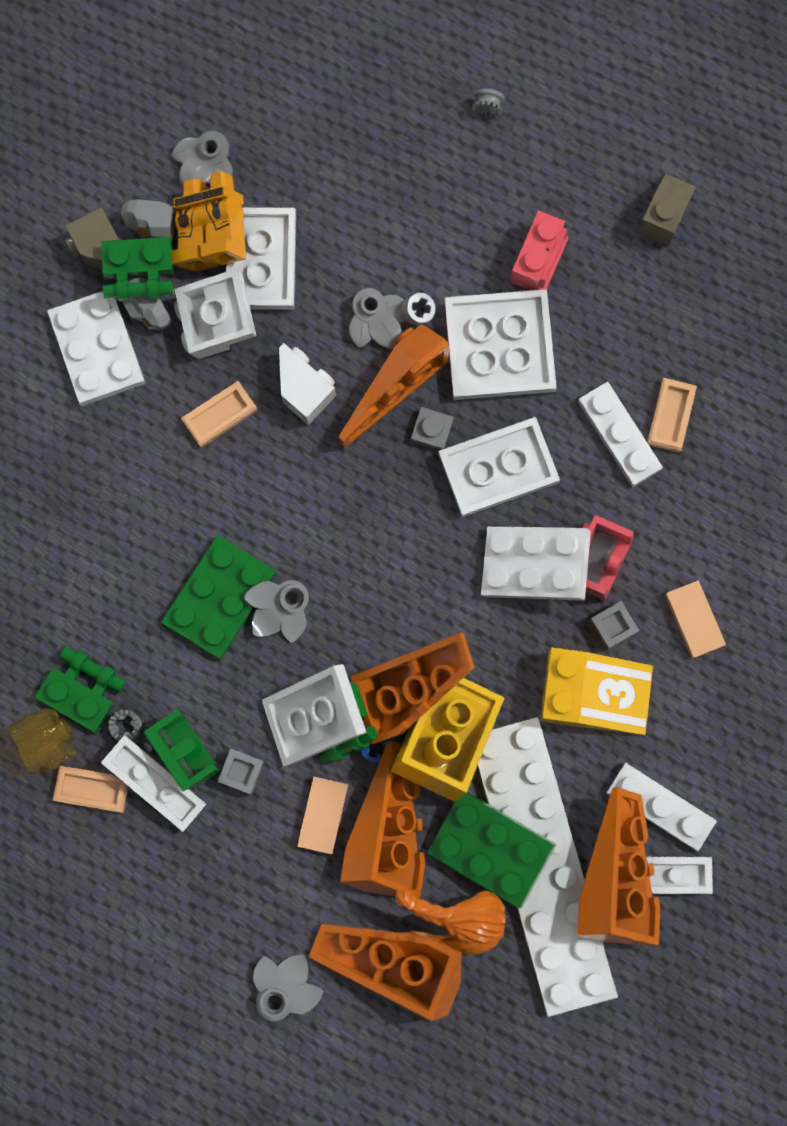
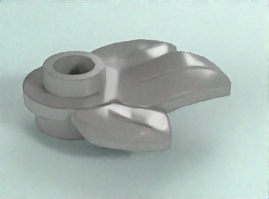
M207 131L199 138H185L175 146L171 156L178 162L183 163L179 175L182 189L183 181L189 179H200L210 184V176L215 172L224 171L233 176L232 165L227 159L230 146L223 134L218 131ZM210 142H216L217 150L214 153H208L207 145Z
M364 288L357 292L352 300V310L355 315L349 324V334L354 344L361 348L373 339L382 347L394 349L395 345L398 344L397 339L401 335L399 323L406 322L401 314V306L404 299L397 295L383 296L380 291L374 288ZM366 299L374 301L375 309L373 311H368L365 308L364 302Z
M287 580L278 585L270 581H263L251 587L244 595V600L257 608L252 618L253 635L260 637L269 636L281 630L283 636L292 643L304 632L307 623L304 609L308 604L309 594L302 583L295 580ZM289 591H294L296 599L293 603L288 604L285 601V595Z
M305 955L291 956L282 961L278 966L270 958L263 956L256 965L253 974L254 984L259 991L256 1006L260 1015L266 1020L279 1021L284 1019L289 1013L305 1014L311 1011L322 998L323 990L321 988L306 983L308 979V963ZM276 995L280 997L282 1001L280 1008L272 1009L269 1007L268 999L270 996Z

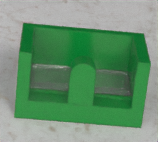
M178 709L144 731L145 736L183 792L191 787H199L221 772L183 713Z

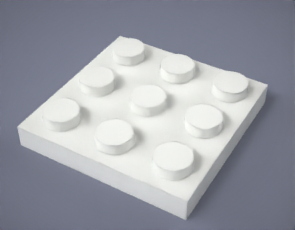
M547 289L445 297L453 400L556 392Z

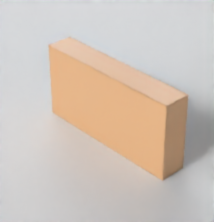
M663 378L647 441L648 445L678 453L682 451L697 386Z
M237 381L181 419L202 448L258 411L240 382Z
M699 580L665 594L692 659L726 645Z
M59 766L53 801L124 813L129 786L116 775Z
M313 777L297 847L333 855L348 784Z

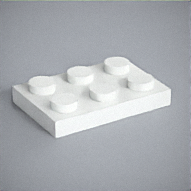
M242 208L246 260L226 264V272L236 268L242 272L250 309L294 310L296 208Z
M103 291L47 310L81 406L146 384L116 298L104 299Z
M536 417L438 451L462 518L560 482Z
M487 527L481 595L490 598L585 601L591 531L587 528Z
M343 664L332 666L262 699L283 767L298 763L366 733Z

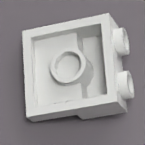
M236 268L174 289L177 299L174 302V309L178 319L182 321L184 333L181 334V341L184 349L190 355L201 359L229 350V345L256 337L244 279L239 269Z

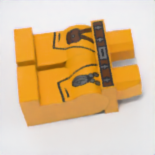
M224 171L212 173L210 176V189L206 190V182L200 179L183 181V196L174 198V209L177 210L175 223L178 230V249L172 251L173 264L188 271L196 272L217 267V264L225 265L246 260L242 210L244 198L242 194L234 191L233 176Z

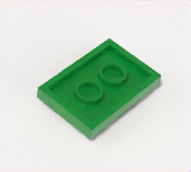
M217 535L161 623L219 660H222L255 608L244 600V595L251 587L260 582H272L277 571Z
M467 792L455 801L428 854L520 909L524 906L557 844Z

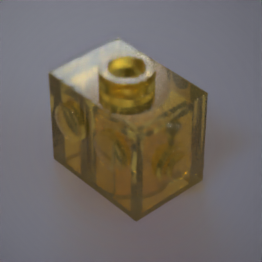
M45 708L36 714H28L24 717V720L8 728L29 773L41 774L47 770L49 772L58 768L60 763L77 755L70 741L73 738L71 728L64 719L60 720L55 710Z

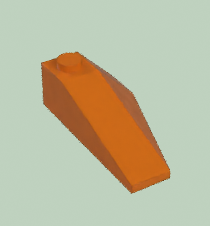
M423 324L415 330L412 327L408 328L398 337V344L395 345L339 435V443L344 449L448 364L450 344L443 337Z
M464 632L350 676L352 683H357L368 716L363 718L366 728L373 726L378 734L377 738L371 741V745L403 734L475 668Z
M392 740L386 744L346 845L340 883L364 892L394 897L396 890L404 889L409 891L412 896L420 899L425 870V853H417L416 831H422L423 826L422 819H416L413 801L420 795V786L390 771L401 747V744Z
M619 787L612 788L579 898L577 936L601 942L659 946L660 903L659 897H653L649 876L655 875L653 863H647L644 844L649 837L642 795Z
M321 924L309 954V958L430 1021L448 1016L461 984L462 952L430 936Z

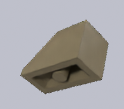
M665 174L647 209L638 233L669 247L696 186Z
M101 207L67 224L66 228L71 237L65 239L74 258L81 255L87 266L103 270L102 241L119 239Z

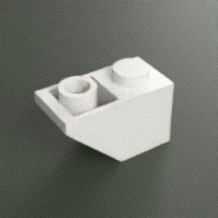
M283 343L279 347L281 397L283 404L309 426L336 397L335 387L333 386L335 381L324 370L319 369L315 371L307 364L310 360L299 348L294 347L291 350Z

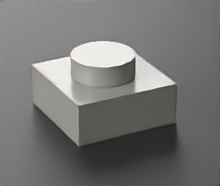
M421 407L412 433L411 442L443 450L454 417Z
M622 601L590 619L607 650L639 632Z
M230 748L217 782L252 795L264 761Z

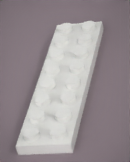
M537 717L493 729L478 763L488 804L557 844L524 906L520 909L517 907L547 1016L617 998L603 943L577 936L579 898L585 880L539 719Z

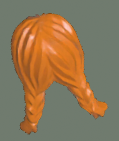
M396 890L395 898L398 905L407 907L408 911H412L417 917H423L425 921L433 922L438 926H444L450 934L440 936L417 931L404 933L430 936L468 955L490 951L496 947L504 936L505 920L507 918L505 907L501 899L494 893L483 891L468 900L444 909L441 906L430 904L427 901L412 896L407 890Z

